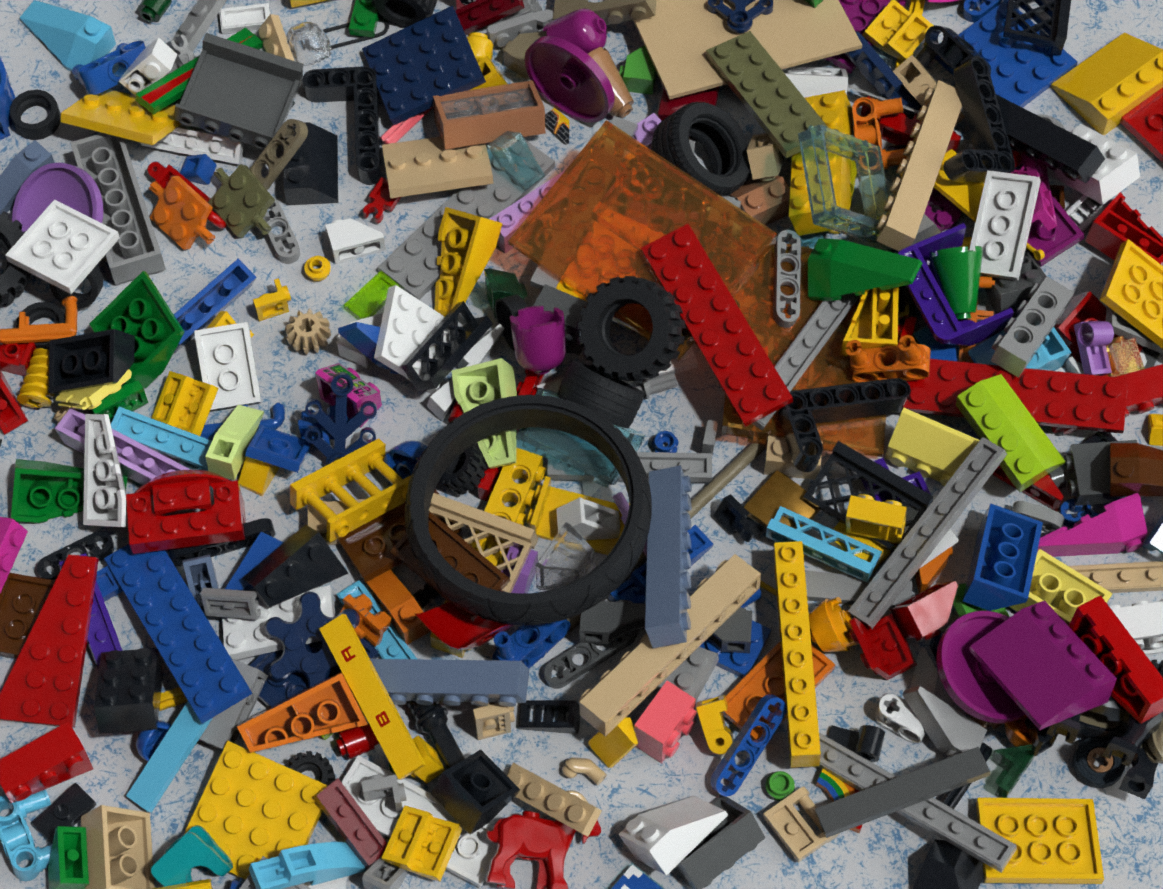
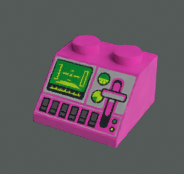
M338 363L318 369L315 372L320 398L330 406L336 405V394L331 389L332 377L339 372H345L352 377L353 389L347 394L346 414L348 419H351L360 411L361 404L365 401L374 402L377 410L382 406L380 390L373 383H366L360 379L358 373L352 368L348 367L346 369ZM341 378L337 381V384L343 387L347 384V381ZM366 406L363 411L366 414H371L374 409L371 406Z

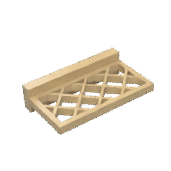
M433 493L429 509L431 513L445 519L447 526L453 531L461 527L470 528L473 536L464 540L468 544L476 542L480 554L484 557L501 551L505 563L496 567L500 571L508 568L511 575L509 578L510 582L502 592L511 593L531 548L534 549L538 542L535 530ZM487 536L496 538L498 546L482 551L478 540ZM513 545L523 548L519 557L508 561L504 549Z

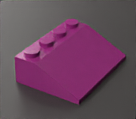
M1045 600L1021 609L969 648V651L1039 730L1107 703L1117 680Z

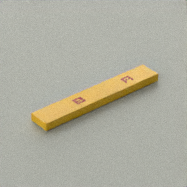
M341 614L319 628L397 778L402 780L424 767L426 764L347 615Z

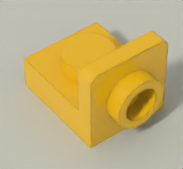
M279 278L274 279L276 292L266 293L259 298L253 299L259 322L289 312L287 302L291 301V296L287 285L282 286Z

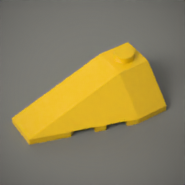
M445 207L438 231V241L441 242V256H437V265L440 266V279L436 282L435 311L446 317L458 302H466L496 248L503 223Z

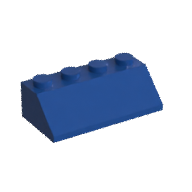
M990 503L979 525L963 602L988 611L1026 603L1043 522Z

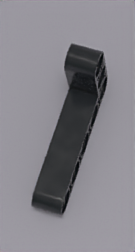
M973 56L954 69V78L974 149H965L944 162V171L947 177L955 182L985 183L987 170L1012 173L1016 165L987 63L980 56Z
M366 66L307 71L303 75L302 80L305 96L309 101L315 103L354 101L358 178L365 185L376 184L381 178L378 87L375 71Z
M891 378L790 391L793 402L780 408L778 418L795 467L802 472H811L816 469L823 452V444L816 427L817 423L899 413L903 410V406L910 394V385L903 379Z

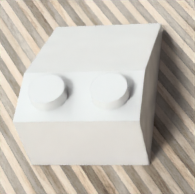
M692 796L639 814L636 818L630 820L626 828L618 835L635 859L667 875L728 814L725 810L696 796Z

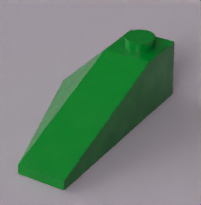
M818 238L808 258V297L810 300L836 301L840 300L842 295L855 293L856 296L864 295L865 290L879 287L881 290L910 285L913 283L922 262L919 259L842 239Z

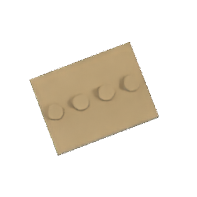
M433 137L382 145L390 198L494 184L486 143L445 150L441 137Z

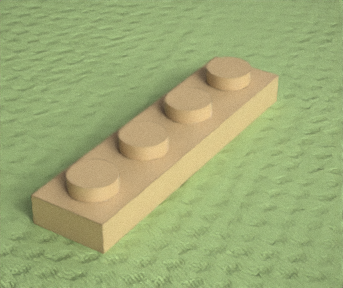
M513 762L507 776L520 789L515 797L583 835L589 836L602 810Z

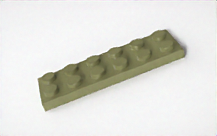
M751 31L706 50V58L785 158L831 138V130Z

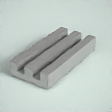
M203 588L200 593L205 616L258 620L261 615L260 609H257L259 602L255 600L257 597L256 591Z

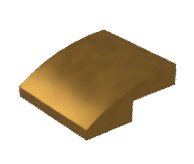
M778 470L744 506L749 512L748 517L765 526V528H767L771 518L774 519L780 506L811 520L820 511L817 507L803 500V496L807 492L804 488ZM782 516L781 523L796 529L793 520Z

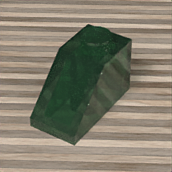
M491 268L484 270L486 297L495 318V302L497 299L512 295H519L523 300L528 297L524 283L518 282L516 274Z

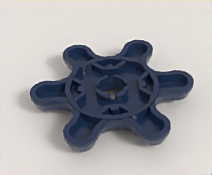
M305 592L300 597L301 613L295 621L286 622L279 617H272L265 623L264 629L266 634L271 638L279 640L283 645L282 656L270 664V676L276 681H283L292 673L299 672L308 679V688L327 679L333 669L340 667L319 628L341 614H346L353 628H356L360 622L359 614L353 609H345L336 617H327L321 611L320 597L314 592ZM312 636L318 637L322 642V648L317 653H311L306 648V642Z

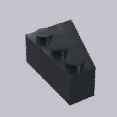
M305 525L245 575L242 580L250 591H256V599L270 608L344 576L348 572L320 533Z

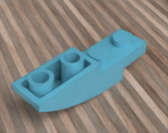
M324 842L281 850L277 857L251 863L248 870L256 889H283L310 882L311 886L365 872L366 868L347 842Z

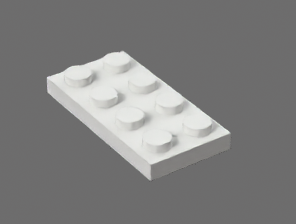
M987 170L969 251H975V246L982 247L983 256L980 276L1019 280L1041 182L1039 177Z
M327 585L309 590L320 597V607L323 614L327 617H335L334 595L331 586ZM304 593L270 608L258 601L259 606L257 609L261 611L258 620L222 617L224 647L230 657L239 660L283 650V645L279 640L271 638L266 634L264 629L265 623L272 617H279L286 622L295 621L301 613L299 600ZM312 636L307 640L306 644L319 642L321 639Z

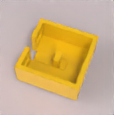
M866 494L851 495L846 514V533L900 544L906 524L907 507L894 500L880 502Z

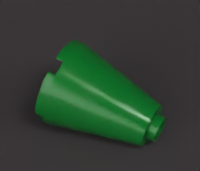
M968 246L937 250L938 256L930 252L929 260L937 283L957 320L971 319V314L976 313L983 256L982 247L975 246V251H968Z

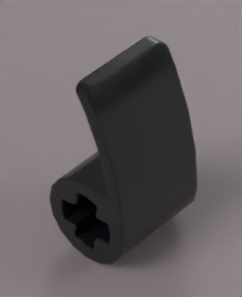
M832 725L828 738L870 762H878L885 732L871 725L861 726L859 732Z

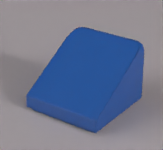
M207 154L187 156L180 173L190 182L209 185L216 169V163Z

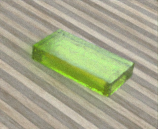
M380 271L344 304L345 310L357 320L371 317L385 305L388 288L395 285L400 286Z

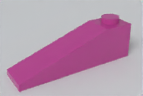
M1135 493L1105 505L1106 511L1093 518L1089 514L1081 517V520L1075 523L1071 529H1068L1066 526L1061 527L1041 537L1038 550L1041 549L1052 557L1118 554L1126 550L1127 552H1133L1142 547L1148 533L1139 494Z

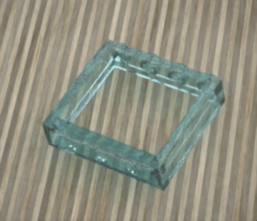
M823 124L815 127L811 125L808 127V130L798 133L813 224L872 243L878 242L876 239L880 230L876 229V226L882 214L885 215L887 212L883 210V207L889 197L880 146L855 138L853 135L839 132V130L825 127ZM827 151L856 162L865 215L836 205Z

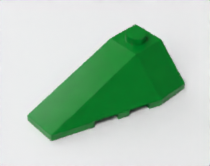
M16 459L11 507L12 519L19 522L41 523L51 518L72 516L73 513L83 511L84 468L45 461ZM122 475V476H123V480H124V484H125V489H126V486H127V476H126V475Z

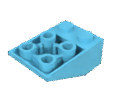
M1054 327L1026 368L1055 371L1065 364L1072 352ZM1002 330L971 349L968 354L973 362L997 365L991 361L995 353L992 346L999 335L1005 336L1007 333Z

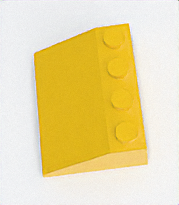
M1124 32L1053 82L1050 87L1098 133L1106 135L1121 124L1122 116L1163 87V49Z

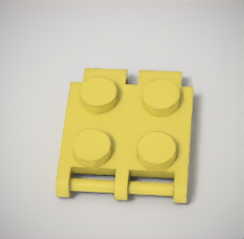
M128 369L121 379L114 384L61 392L55 400L62 402L58 403V406L82 410L94 409L102 403L101 400L106 396L119 391L122 388L121 385L131 378L132 373Z

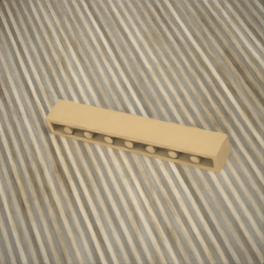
M938 80L933 89L929 87L924 95L923 102L926 105H922L916 119L919 120V123H915L910 133V137L913 140L908 142L903 152V155L907 157L906 159L903 158L898 166L896 173L900 174L899 178L896 177L890 188V192H893V195H889L883 207V210L887 212L885 215L882 214L876 226V229L880 230L876 241L897 251L911 246L916 238L962 107L958 89Z
M736 554L728 561H722L715 573L709 579H703L698 585L697 590L690 596L691 609H687L690 617L691 629L687 630V642L653 648L646 633L632 652H626L612 671H606L593 689H587L582 694L579 700L580 716L606 737L760 588L761 573Z

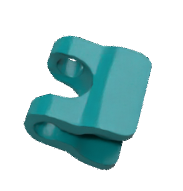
M195 825L164 851V855L152 866L151 873L165 887L193 882L191 872L192 868L196 866H205L215 874L225 876L233 868V863L203 827Z

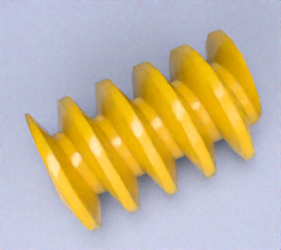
M38 348L33 351L30 366L26 371L27 375L23 379L20 394L17 396V401L20 404L30 408L50 407L52 401L49 398L55 396V394L48 393L49 350Z

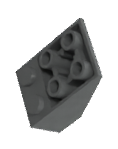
M1025 249L1018 281L992 277V280H995V285H992L991 289H984L996 314L1012 308L1014 312L1012 317L1015 318L1019 316L1016 312L1024 300L1030 301L1031 298L1028 295L1036 283L1041 285L1046 275Z

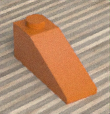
M391 569L365 583L382 610L391 617L392 625L407 645L430 632V629L414 614L423 613V610Z

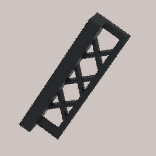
M458 302L401 365L416 390L424 391L437 388L493 323L488 316L474 318L465 302ZM459 313H461L466 321L463 327L458 326ZM445 329L450 330L449 343L443 342ZM430 345L436 346V357L434 359L429 358ZM416 361H421V374L419 376L412 367Z

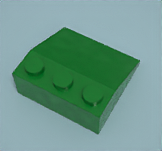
M142 271L89 323L94 332L117 329L135 336L134 363L129 368L132 376L126 381V384L139 380L143 388H147L164 372L184 334L183 328L145 271Z

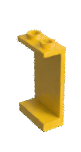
M951 149L945 153L934 188L976 222L984 183L955 182L947 177L944 171V162L957 154Z
M545 476L543 485L538 484L534 500L537 501L535 509H530L527 517V524L535 530L537 537L608 555L618 542L625 526L621 520L622 514L620 511V534L618 538L577 541L558 534L556 509L579 497L619 511L617 505L614 502L551 487V477Z

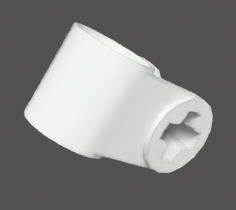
M887 694L881 698L875 711L877 723L900 735L907 741L920 743L926 731L907 701L895 694ZM888 708L893 710L891 714L886 712Z

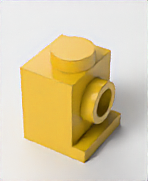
M417 735L413 738V741L426 765L412 773L411 776L414 778L418 776L427 784L444 772L445 769L436 750Z

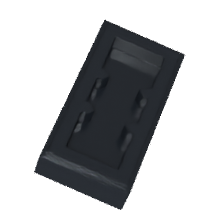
M75 782L38 816L32 824L53 844L57 826L73 827L81 820L82 815L88 813L97 804Z

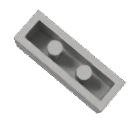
M232 659L253 694L213 717L200 737V741L220 750L224 749L227 740L237 744L241 736L237 726L248 720L268 677L261 670L235 659Z

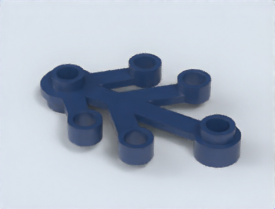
M708 0V11L713 14L720 13L728 19V28L736 33H744L750 30L752 20L760 14L768 15L773 12V0H759L758 5L748 11L745 10V7L755 0H728L735 6L734 11L724 5L723 0Z
M345 372L336 373L331 379V389L336 394L335 422L322 410L320 401L311 399L305 405L306 414L314 417L335 438L333 448L321 437V430L317 426L312 425L305 430V440L310 444H314L327 457L326 465L376 440L374 429L365 427L360 431V438L345 449L346 438L367 419L375 417L377 413L376 404L372 401H365L361 404L360 411L346 423L347 394L353 389V380ZM341 378L347 381V384L343 387L337 384V381ZM311 404H315L319 409L316 412H311L308 407ZM366 406H371L374 411L371 414H366L363 409ZM316 431L318 436L312 439L308 437V433ZM366 432L373 435L370 440H365L362 436Z

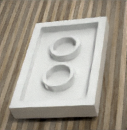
M244 322L195 330L194 334L202 382L219 388L211 410L262 402L249 323Z

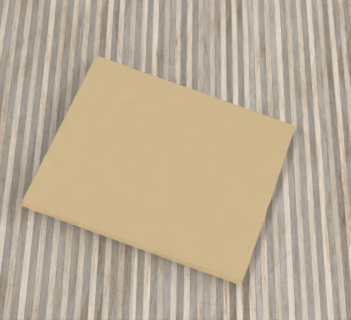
M656 0L655 16L633 20L669 100L727 84L706 58V50L744 33L731 31L727 26L728 19L720 13L713 14L709 12L708 0ZM723 0L724 5L733 11L735 10L733 4L728 0ZM755 0L747 5L745 10L748 11L758 5L759 0ZM773 0V12L768 15L760 14L753 19L752 27L748 30L756 37L781 70L862 48V43L839 0H823L816 8L805 0Z

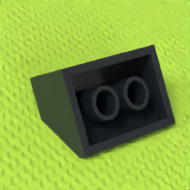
M304 122L308 128V135L284 168L287 205L339 203L338 136L310 122Z
M110 329L50 340L48 393L55 394L117 383L134 363L135 336L117 329Z

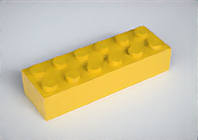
M845 90L805 97L807 102L831 130V138L792 155L789 218L799 236L849 227L853 116L852 107Z

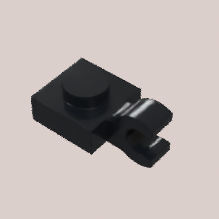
M731 494L723 498L713 515L731 535L738 532L746 542H750L753 536L758 538L763 531L760 524L746 519L749 512Z

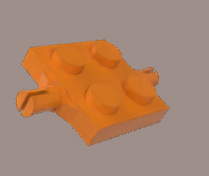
M172 176L165 189L157 181L150 184L149 190L158 197L157 205L150 219L183 250L190 249L195 239L199 236L207 244H211L214 241L215 235L206 229L207 218L213 207L181 177Z

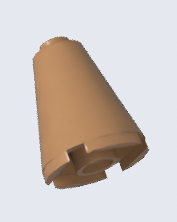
M599 47L588 53V55L601 67L612 85L615 100L609 114L613 117L620 116L624 118L633 110L632 105L634 101L609 51L605 47L604 49Z

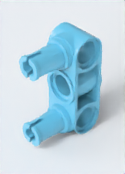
M46 789L32 794L22 801H15L13 803H10L6 795L0 796V812L5 809L13 810L9 816H0V842L15 876L21 881L35 879L43 869L47 868L46 865L49 864L52 844L43 848L35 847L28 824L24 819L27 817L26 814L51 805ZM23 860L33 861L29 867H19L20 862Z

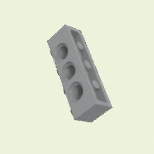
M1047 276L1041 285L1036 283L1028 295L1031 298L1030 301L1024 300L1016 312L1019 315L1018 318L1012 317L1006 325L1004 331L1007 334L1005 336L999 335L994 342L992 349L995 350L991 361L1019 378L1066 310L1074 292Z

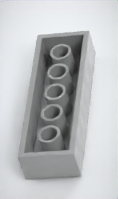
M100 133L70 142L77 166L94 179L100 190L103 201L102 224L119 233L120 238L106 253L115 285L135 279L142 271L147 272L149 275L166 270L124 138Z

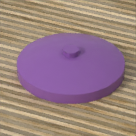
M58 162L38 168L24 181L16 196L12 212V222L18 220L23 225L21 229L23 232L30 228L54 199L102 223L103 201L96 182L86 171L74 165Z

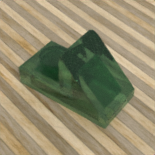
M1032 745L997 749L993 752L991 761L1003 768V771L995 781V784L998 785L995 796L998 798H1007L1035 758L1031 749Z

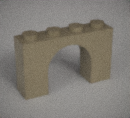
M555 0L553 20L583 8L594 11L605 21L606 25L619 24L636 19L641 20L655 16L656 0H605L597 3L588 2V0Z

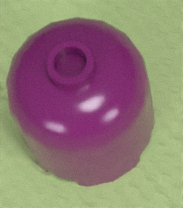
M586 8L575 10L546 23L543 28L547 36L569 41L587 54L599 47L604 48L607 42L605 21L594 11Z
M533 306L518 310L517 317L510 316L515 357L521 367L533 371L535 374H546L562 363L566 354L565 321L562 310L555 307L554 312L544 311L543 306Z

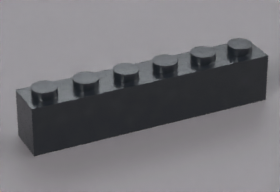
M996 94L1009 143L1013 150L1021 149L1032 160L1040 159L1051 170L1056 171L1059 169L1070 180L1076 181L1078 179L1087 184L1105 160V157L1096 145Z

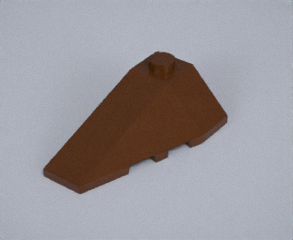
M1110 443V496H1130L1138 493L1139 496L1163 497V450L1140 443Z

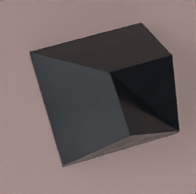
M935 839L925 858L913 889H978L984 877L982 861L945 840Z

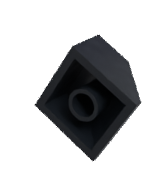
M480 749L442 772L431 795L471 835L490 823L519 793L520 789Z

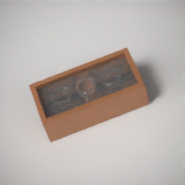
M533 80L468 90L444 96H433L435 124L445 150L546 133L545 108Z

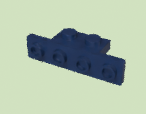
M856 32L862 43V48L846 52L847 57L883 98L894 99L901 97L902 105L920 110L922 107L920 103L906 89L901 80L860 32ZM903 108V114L907 117L915 113Z

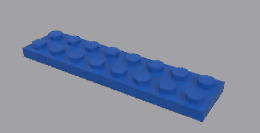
M127 544L104 558L202 724L253 694L165 550L133 554L130 545Z

